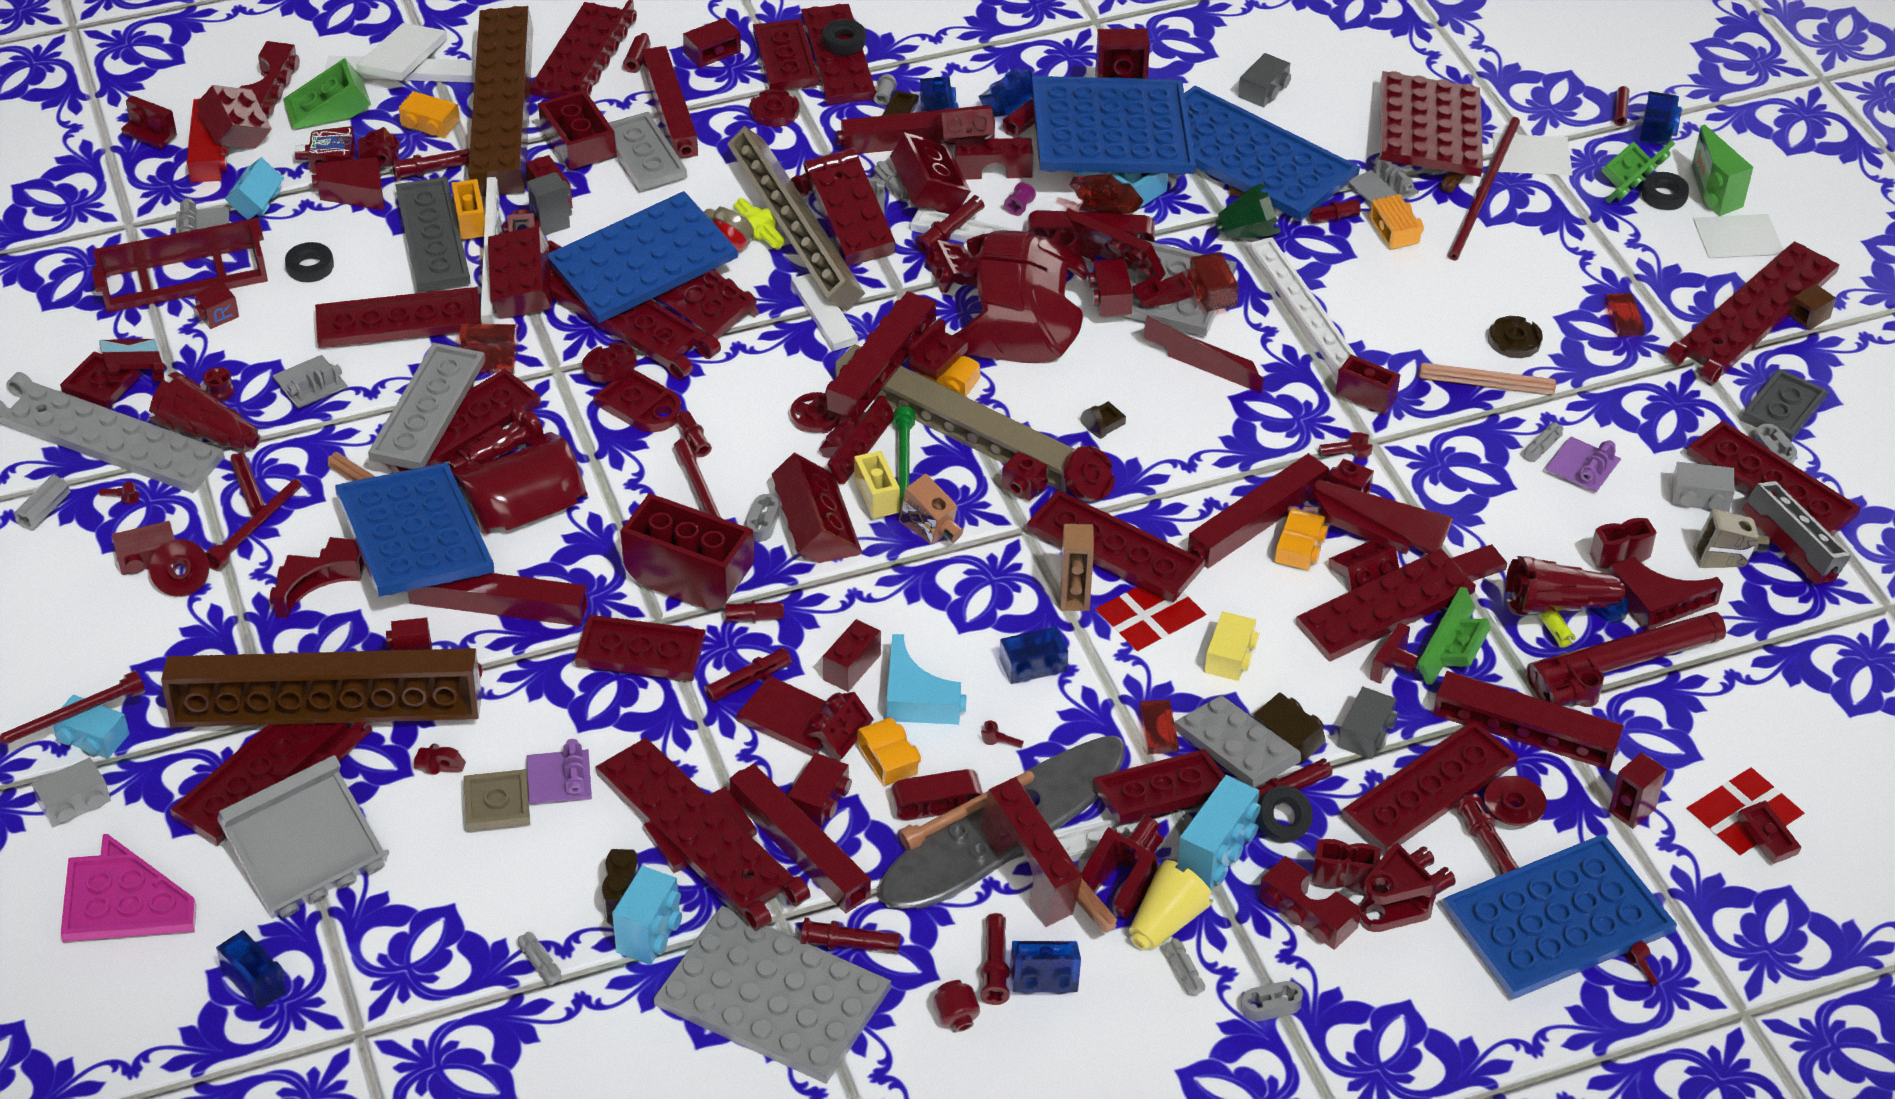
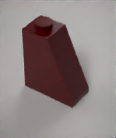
M378 157L315 164L316 174L311 175L313 190H319L320 200L378 210L384 209Z

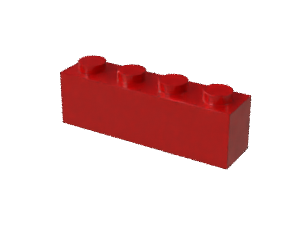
M201 98L193 99L187 155L191 183L222 181L223 170H227V157L225 154H229V146L215 144L196 106V103Z

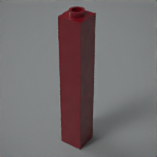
M660 46L642 49L643 71L666 139L680 159L698 156L697 134L667 47Z
M991 105L842 119L841 130H837L838 146L842 145L843 150L854 148L858 154L893 151L904 132L935 140L933 118L940 113L989 109ZM993 115L994 131H995V119H994V115Z
M1307 453L1190 532L1187 552L1204 559V566L1209 569L1286 516L1288 506H1301L1311 499L1310 494L1316 481L1322 480L1327 482L1329 467Z
M489 573L479 577H470L450 583L407 591L409 604L580 627L588 608L586 585Z
M755 764L750 765L744 770L737 771L729 778L730 793L746 815L845 914L871 898V878Z

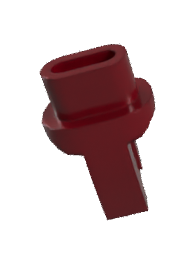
M436 743L431 744L429 748L420 747L414 759L415 769H425L428 774L434 775L439 772H462L466 764L458 750L451 747H439Z

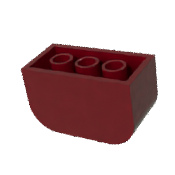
M648 493L620 530L623 563L628 573L637 582L649 589L705 609L715 610L723 607L754 564L753 529Z

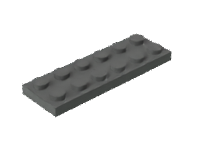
M447 176L395 184L417 292L471 284Z

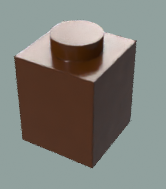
M1814 284L1794 296L1789 317L1810 331L1831 318L1836 297L1819 285Z

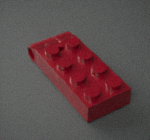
M850 148L804 161L803 166L806 177L812 187L837 249L847 266L894 254L895 239L855 149Z

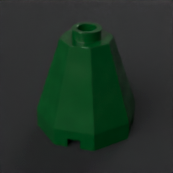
M1263 183L1253 186L1218 213L1219 219L1215 220V224L1220 235L1225 234L1226 239L1270 237L1281 232L1280 227L1274 228V224L1278 220L1268 193L1261 192L1265 188Z

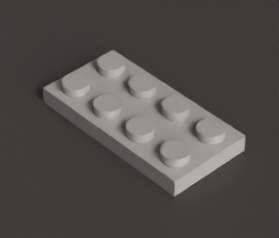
M649 112L609 122L615 131L617 157L639 191L687 178L686 167Z
M1222 695L1174 721L1176 732L1200 750L1205 749L1212 759L1253 788L1258 787L1301 762V752Z

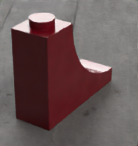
M1635 556L1623 561L1619 560L1610 565L1608 573L1619 578L1620 582L1624 584L1625 596L1623 600H1620V603L1645 631L1717 605L1724 585L1718 577L1705 580L1671 578L1651 570Z

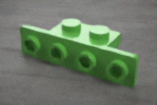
M1634 141L1601 170L1617 187L1606 201L1610 204L1615 198L1619 201L1622 200L1631 191L1628 188L1629 186L1634 189L1645 179L1642 176L1643 173L1646 176L1650 175L1658 167L1656 162L1661 165L1672 155L1669 150L1675 143L1673 141L1669 142L1651 159Z
M1466 587L1459 588L1447 612L1441 619L1437 630L1431 637L1427 648L1419 658L1418 668L1427 685L1434 684L1443 666H1471L1491 629L1488 619H1470L1475 607Z

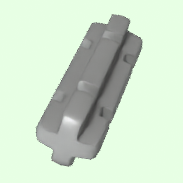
M1556 422L1551 423L1524 449V458L1529 459L1530 462L1537 461L1555 441L1563 436V426L1558 425Z
M529 931L524 935H520L518 937V946L523 953L527 954L526 957L537 972L543 974L542 979L545 983L551 986L562 979L561 970L555 963H552L553 959L542 944L537 942L536 936Z
M1177 938L1172 939L1165 944L1164 950L1168 957H1171V962L1181 981H1184L1183 985L1187 992L1192 996H1198L1205 990L1206 985L1202 978H1199V972L1189 954H1186L1183 943Z

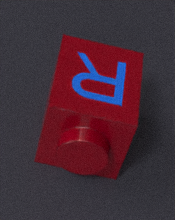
M223 282L194 294L196 304L193 307L194 314L209 329L239 317L236 297Z

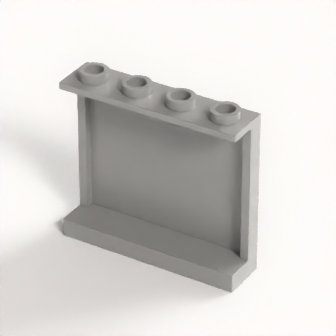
M335 755L219 811L217 820L272 919L279 915L282 918L293 915L300 909L299 905L309 900L311 904L316 903L328 896L327 891L337 886L340 889L350 886L357 881L356 876L366 871L370 875L385 867L384 862L387 861L390 854L388 849L383 851L339 772L341 765Z

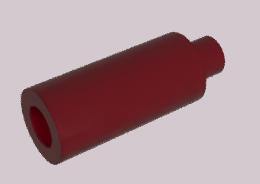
M647 33L635 36L623 61V67L628 72L636 73L641 68L642 49H647L651 46Z

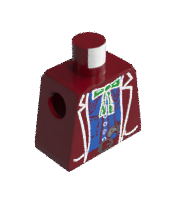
M353 126L312 131L309 144L295 145V159L309 160L310 170L313 174H316L315 164L354 159L356 143Z

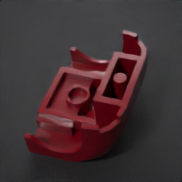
M548 432L526 440L527 448L483 465L470 461L451 468L458 486L464 490L472 505L481 533L489 534L491 533L489 528L504 526L506 531L577 504V497L581 495L584 497L588 496L576 457L570 445L563 437L553 432Z

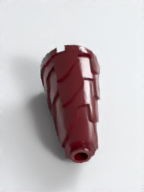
M173 372L167 375L173 378L170 383L163 380L156 389L149 407V412L155 414V417H149L153 423L173 431L176 429L192 436L202 437L222 446L228 445L245 452L255 449L259 444L261 436L258 434V428L243 419L241 414L211 396L201 388V385L187 376Z
M1516 556L1518 559H1512L1506 575L1505 592H1512L1513 599H1506V602L1513 615L1554 614L1555 611H1581V608H1607L1608 605L1618 604L1625 596L1624 584L1620 582L1619 578L1611 574L1585 571L1580 567L1559 565L1554 561L1535 559L1530 556Z

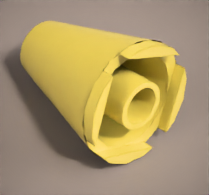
M1165 860L1160 864L1129 928L1132 943L1141 950L1156 949L1213 903V899L1208 898L1212 892L1204 881L1188 868L1184 872L1175 868L1178 865L1175 861Z

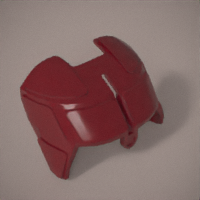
M997 230L968 239L966 243L972 257L961 265L960 271L966 277H971L977 273L978 294L983 311L963 329L953 334V336L968 342V351L963 356L968 357L971 355L1020 363H1045L1061 357L1079 334L1083 321L1082 310L1065 297L1067 269L1082 280H1086L1088 270L1085 261L1059 241L1045 236L1034 235L1033 232Z

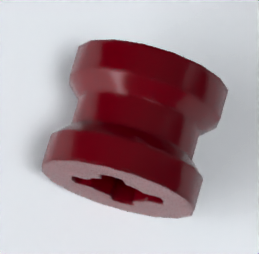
M215 367L204 373L203 381L207 393L221 402L233 396L234 388L231 383L232 378L229 370L223 367Z

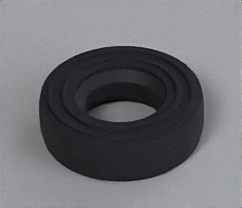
M850 19L834 20L823 28L822 43L825 49L831 53L838 55L854 54L864 48L866 31L864 26L857 21ZM838 35H850V36H852V38H850V39H838V38H836V36H838Z
M1655 172L1648 175L1643 182L1642 197L1647 204L1654 208L1675 210L1682 207L1688 199L1689 185L1685 179L1677 174ZM1668 188L1674 191L1675 193L1664 194L1657 191L1656 189Z
M305 242L292 247L287 252L285 266L291 278L300 282H315L324 279L332 272L334 259L331 250L326 245L318 242ZM313 258L320 260L318 263L310 266L299 264L305 259Z
M1274 787L1264 793L1258 801L1261 809L1256 820L1261 831L1271 840L1280 843L1293 842L1301 838L1311 826L1313 818L1311 804L1307 797L1294 787ZM1286 803L1293 809L1295 818L1291 825L1285 826L1277 822L1274 817L1276 804Z

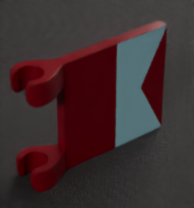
M155 339L99 340L108 382H120V369H151L153 381H165V363H162Z

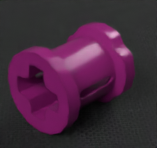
M1018 183L1014 188V193L1005 199V209L1012 215H1022L1026 211V205L1035 199V189L1028 183Z

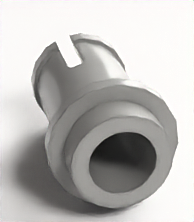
M890 74L882 75L877 81L878 88L874 95V101L882 106L889 103L892 91L897 87L895 78Z

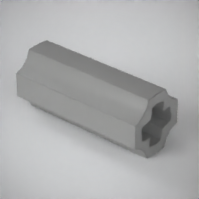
M54 474L51 475L13 512L16 522L21 527L27 528L30 531L33 530L71 492L69 484L63 478L57 477Z

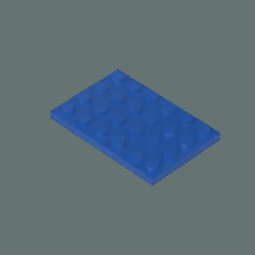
M685 191L548 253L550 266L598 323L738 258L737 248Z
M448 463L335 485L336 496L378 597L422 589L442 583H450L470 577H479L495 572L491 555Z
M1605 834L1443 898L1442 907L1512 1000L1631 951V946L1639 941L1648 944L1675 932L1677 927L1676 922Z

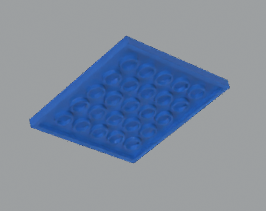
M1032 76L1031 85L1039 170H1046L1048 172L1073 171L1076 173L1089 171L1100 173L1124 172L1127 174H1195L1196 163L1182 80Z

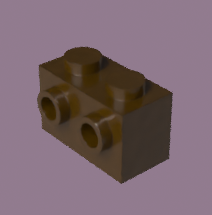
M1281 692L1277 693L1253 714L1254 719L1301 752V762L1298 763L1299 765L1326 743L1322 721L1314 714L1311 716L1307 714L1296 699L1292 697L1289 699Z

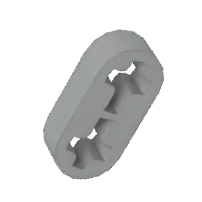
M1773 424L1758 426L1754 440L1794 464L1797 450L1785 434Z
M759 495L752 504L747 519V527L753 529L754 541L756 542L767 541L773 535L779 517V500L774 495Z
M1282 981L1251 988L1243 995L1242 1014L1251 1021H1264L1294 1014L1301 1008L1303 991L1298 984L1291 981ZM1282 995H1287L1289 999L1293 1000L1288 1001V999L1286 997H1282ZM1251 1002H1256L1258 1005H1262V1007L1257 1008V1006L1255 1004H1251Z

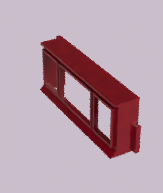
M248 219L93 249L97 268L91 269L96 292L102 291L107 313L191 297L222 282L228 289L268 282L264 257L259 242L264 240L259 219ZM253 249L258 269L226 275L221 254ZM213 256L218 277L151 290L147 274L148 268ZM139 271L142 292L110 297L107 276Z

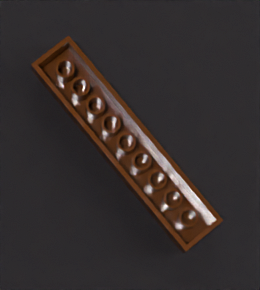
M529 6L479 10L468 175L470 180H478L481 196H486L487 177H496L498 179L499 195L525 192V162H527L533 48V24Z
M476 648L167 656L161 678L170 727L479 719L482 699Z

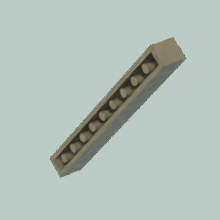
M744 126L727 145L826 298L843 310L848 311L865 294L864 290L765 140Z
M854 344L836 361V377L839 375L842 366L849 363L856 349L861 348V346ZM900 366L874 398L875 401L878 396L884 395L892 410L901 406L912 408L915 411V421L1001 463L1006 464L1018 451L1047 464V485L1064 493L1069 490L1064 478L1063 465L1066 456L1075 448L1065 445L914 371Z

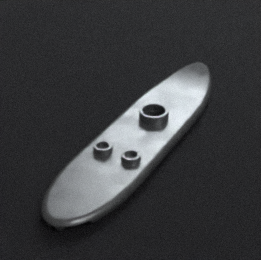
M1117 736L1100 737L1059 753L1027 770L1033 772L1035 778L1033 782L1023 788L1033 803L1037 805L1036 807L1053 832L1079 815L1099 798V795L1093 788V778L1119 771L1124 757V743ZM983 807L926 837V840L921 842V846L912 850L908 848L885 873L879 887L880 900L888 908L904 909L916 907V909H922L935 905L968 889L1024 851L1020 844L1017 843L996 853L980 829L985 809Z

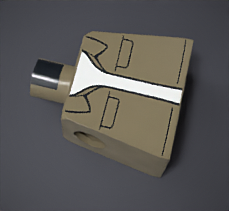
M1712 509L1693 548L1699 568L1744 567L1747 565L1753 552L1766 553L1768 551L1769 537L1758 534L1755 522L1750 517Z

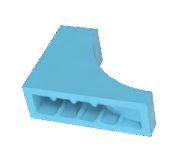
M892 634L887 690V718L891 717L895 722L959 725L960 712L966 713L967 695L961 694V682L936 677L920 668L907 652L904 634Z

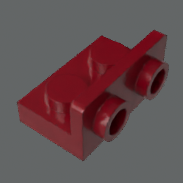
M133 95L125 100L130 121L121 128L123 134L158 148H163L177 136L172 110Z
M937 240L927 254L926 262L941 292L947 293L953 282L960 285H977V273L971 277H966L960 271L961 265L970 258L964 245Z
M938 319L917 340L910 344L908 348L910 369L937 380L968 351V342L946 333L945 320Z
M1379 539L1371 540L1328 558L1330 569L1346 576L1349 591L1399 568L1396 547Z
M838 692L826 700V706L820 713L811 718L809 721L810 725L803 734L807 739L818 737L831 757L839 760L847 754L857 741L858 729L870 725L874 718L855 692L843 694Z

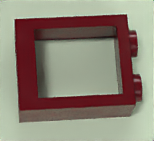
M992 108L943 112L933 118L935 141L954 143L955 140L988 139L995 134Z

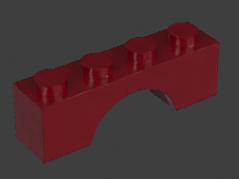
M266 41L258 54L261 76L265 78L256 83L239 87L253 91L267 119L273 114L277 101L281 100L286 85L290 84L292 74L299 67L300 59L296 55L294 44Z

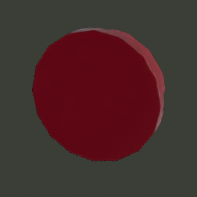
M772 89L759 93V96L756 98L754 96L751 99L749 109L751 118L756 123L766 127H781L794 122L798 118L800 104L795 96L794 98L789 96V92Z
M614 342L604 349L602 346H598L584 357L582 361L585 376L594 382L614 381L632 372L637 365V357L632 346L625 343Z
M1081 446L1072 450L1066 456L1063 465L1064 478L1072 493L1087 502H1095L1107 497L1113 489L1115 475H1112L1111 468L1113 466L1106 454L1095 446Z

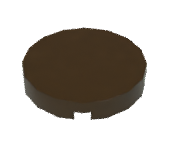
M1509 315L1495 320V324H1491L1488 332V342L1493 350L1510 358H1526L1534 355L1539 351L1543 341L1540 327L1533 321L1532 324L1527 322L1526 318L1521 316Z

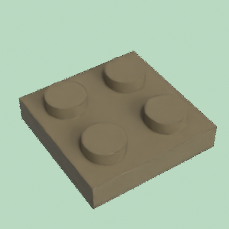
M526 769L463 776L467 832L531 825Z

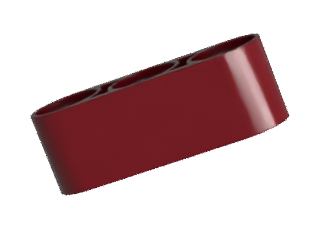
M971 769L898 780L890 788L897 817L904 821L941 816L983 794L978 774L975 770Z

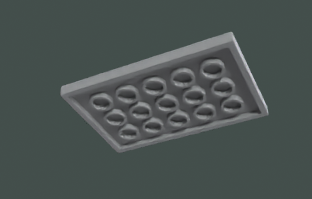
M721 906L654 997V1004L663 1010L827 1084L890 991L891 980L808 943L801 944V940L767 925L756 931L751 928L738 912Z

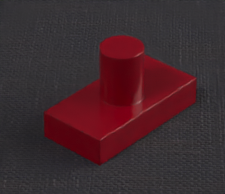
M1399 622L1374 657L1370 680L1381 684L1394 665L1412 673L1415 671L1420 656L1405 650L1408 644L1410 626Z

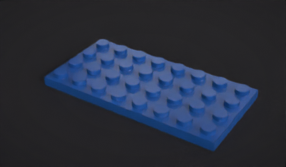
M1196 85L1184 93L1196 168L1243 192H1247L1253 186L1263 183L1265 188L1261 192L1268 193L1272 206L1300 221L1303 220L1312 209L1318 208L1347 185L1352 178L1359 175L1360 166Z

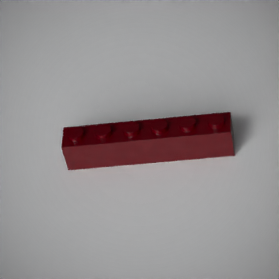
M909 291L900 300H897L890 313L881 319L876 330L870 332L863 346L856 349L849 363L842 366L836 379L830 381L825 391L827 409L858 420L909 356L908 348L910 344L936 322V301Z
M1446 671L1436 695L1433 716L1465 726L1474 720L1491 734L1609 771L1624 727L1623 724L1450 671Z

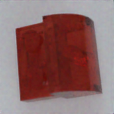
M1112 174L1073 177L1069 184L1076 193V196L1083 201L1079 208L1080 212L1128 214L1137 211L1144 201L1130 183L1119 184Z
M463 323L459 335L460 348L485 353L486 361L479 373L497 374L506 368L512 374H515L516 354H518L519 325Z

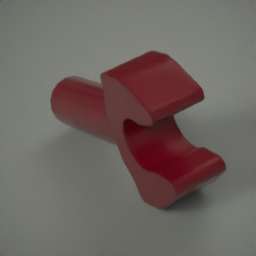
M1352 432L1347 442L1319 445V453L1321 456L1350 452L1357 460H1360L1372 454L1373 445L1368 444V434Z

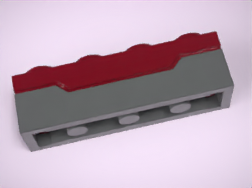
M1776 481L1757 483L1741 509L1769 537V541L1777 545L1786 554L1788 560L1797 564L1805 572L1806 577L1816 584L1835 582L1839 573H1841L1852 556Z

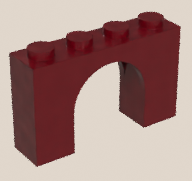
M1017 777L990 788L980 829L996 853L1017 843L1022 847L1033 874V888L1029 903L1045 927L1073 915L1083 875Z

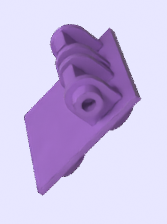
M1571 436L1546 467V470L1597 493L1619 464L1621 458L1615 456L1616 444L1611 440L1603 441L1599 448Z
M568 739L563 746V752L527 755L529 804L592 798L589 749L582 750V745L577 739Z

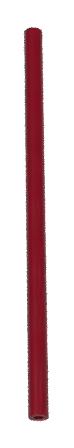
M1518 117L1511 118L1449 253V258L1453 261L1458 260L1519 127L1520 119Z

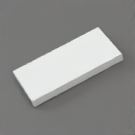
M402 23L356 64L357 72L402 81L448 39L447 31Z

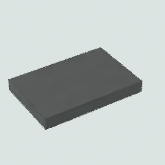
M1778 369L1744 410L1740 420L1756 428L1762 424H1773L1792 442L1826 400L1829 391Z

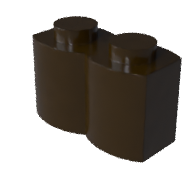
M611 849L607 855L605 863L607 876L602 885L605 919L608 924H613L612 913L639 871L637 854L634 849Z

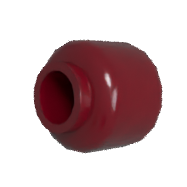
M952 980L937 988L938 993L933 997V1005L940 1024L945 1028H954L956 1032H962L973 1027V1021L979 1016L981 1011L972 986L962 983L961 980Z

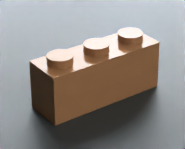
M1093 524L1063 525L1060 611H1090L1094 554Z

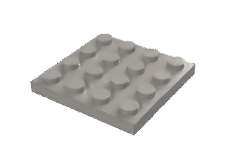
M1147 241L1152 243L1166 272L1161 281L1183 271L1193 287L1195 295L1167 305L1143 307L1133 291L1132 314L1121 316L1146 322L1148 315L1177 330L1207 336L1235 274L1237 262ZM1128 269L1131 287L1147 280L1137 271Z

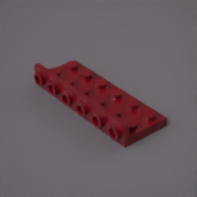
M628 0L623 9L584 2L532 82L530 95L553 99L585 89L590 96L594 84L601 78L602 71L605 67L609 66L612 55L618 51L620 42L623 38L627 37L630 26L636 22L637 11L634 10V1Z
M716 269L652 298L670 312L705 333L714 335L717 339L745 314L748 313L754 318L759 314L756 306L757 300L754 295L749 291L744 292L730 278L725 279L719 275Z

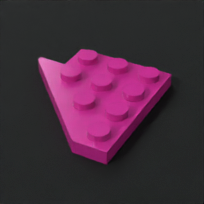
M103 834L101 855L68 858L61 925L62 941L71 942L195 932L196 901L193 896L109 834Z

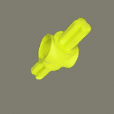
M743 198L737 199L733 207L753 226L754 234L752 239L765 240L772 248L776 250L781 249L782 245L785 244V238L776 230V220L768 208L753 207Z

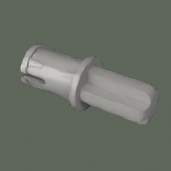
M878 161L874 167V172L882 180H885V187L888 190H892L902 202L909 201L910 197L903 186L898 172H895L887 162Z

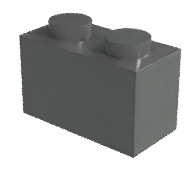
M1264 53L1240 77L1238 97L1264 108L1271 100L1277 97L1283 88L1289 85L1291 81V63Z
M556 172L527 181L530 213H534L535 220L541 221V230L544 236L570 228L569 216H572V210L568 203L567 196H570V189L565 180L562 181Z
M1362 686L1340 728L1338 748L1372 760L1377 749L1382 750L1388 737V728L1393 729L1399 715V712L1395 711L1397 698Z

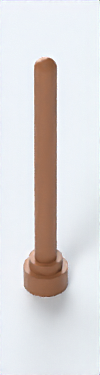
M1026 771L1016 776L1023 787L1033 782L1035 778L1031 771ZM988 791L920 827L918 825H908L898 830L900 840L905 849L909 848L912 850L921 846V842L925 841L926 837L985 807Z

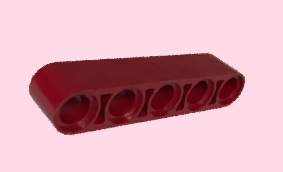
M1035 210L1029 214L1027 220V232H1033L1034 235L1045 236L1053 239L1058 229L1072 226L1065 211ZM1079 212L1140 239L1155 242V221L1150 216Z

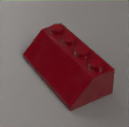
M794 452L771 475L775 483V491L779 495L782 504L781 509L786 515L789 524L788 529L793 535L796 544V551L803 558H810L818 563L859 556L862 553V549L832 472Z

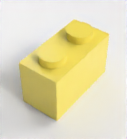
M882 451L854 456L855 483L872 519L900 513V488Z
M1222 611L1206 653L1204 673L1235 681L1240 680L1243 670L1248 671L1252 660L1250 650H1256L1260 633L1255 632L1256 619Z

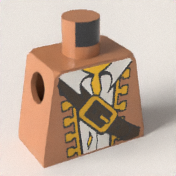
M924 474L906 487L899 519L901 524L930 544L936 543L944 536L954 543L963 534V529L954 522L957 511L955 502L927 474Z

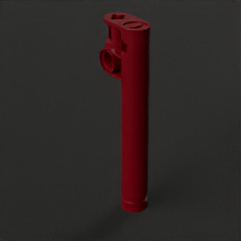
M1718 612L1707 613L1703 616L1700 615L1529 663L1526 669L1527 678L1530 686L1541 700L1561 706L1571 703L1572 705L1578 704L1582 707H1593L1599 702L1604 681L1603 673L1723 640L1726 637V626Z

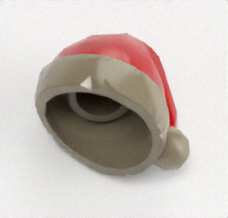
M721 206L716 210L706 209L704 211L709 219L737 248L738 253L750 244L754 228L743 216Z

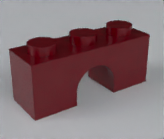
M1032 138L955 140V161L965 180L982 179L983 168L991 163L1004 165L1006 167L1007 179L1032 178Z
M1285 856L1261 878L1259 898L1267 906L1275 908L1288 917L1293 924L1299 925L1312 934L1317 941L1325 943L1335 950L1358 928L1361 907L1338 891H1335L1331 896L1323 900H1314L1307 897L1311 873Z

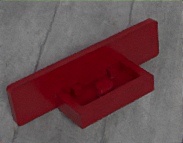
M884 395L878 396L858 420L843 415L839 419L837 426L826 436V440L819 448L823 457H831L827 465L838 484H845L854 473V456L869 453L893 421V410Z

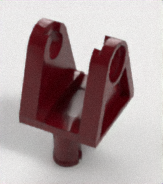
M1143 815L1130 836H1124L1108 827L1081 873L1083 875L1082 879L1095 893L1120 865L1124 867L1129 865L1133 868L1113 905L1117 908L1116 913L1123 918L1131 916L1141 905L1159 867L1157 856L1154 852L1163 843L1164 838L1156 832L1160 829L1159 823L1147 815Z
M1398 842L1395 843L1366 877L1363 891L1367 894L1368 898L1361 905L1359 923L1367 931L1382 932L1428 920L1432 915L1436 895L1455 885L1456 879L1453 872L1450 871L1445 875L1449 868L1443 867L1430 875L1425 868L1434 864V856L1430 850L1427 851V847L1422 846L1414 853L1409 854ZM1378 884L1374 890L1371 888L1372 886ZM1371 910H1377L1384 917L1370 920L1366 913Z

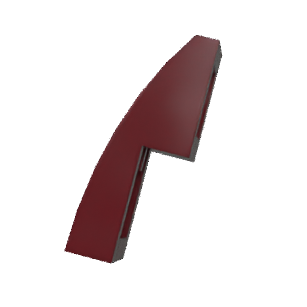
M1183 271L1161 282L1157 276H1153L1132 286L1143 307L1167 305L1195 295L1193 287Z

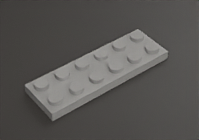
M433 342L369 449V460L409 469L425 467L486 361L485 353Z

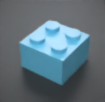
M641 866L612 913L616 953L652 965L658 954H663L672 930L676 931L679 928L682 920V913L679 910L681 893L678 892L676 877Z

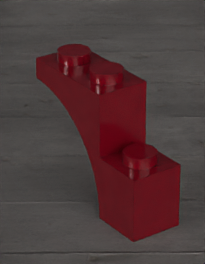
M329 537L326 548H322L319 558L287 555L284 566H280L278 569L277 585L272 587L270 591V604L274 605L276 617L288 618L293 607L303 597L320 587L343 581H360L365 564L355 539Z

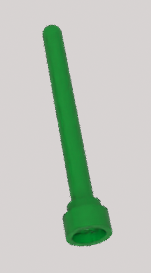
M907 406L898 407L893 412V424L899 430L898 486L900 488V513L905 489L910 485V430L915 425V411Z

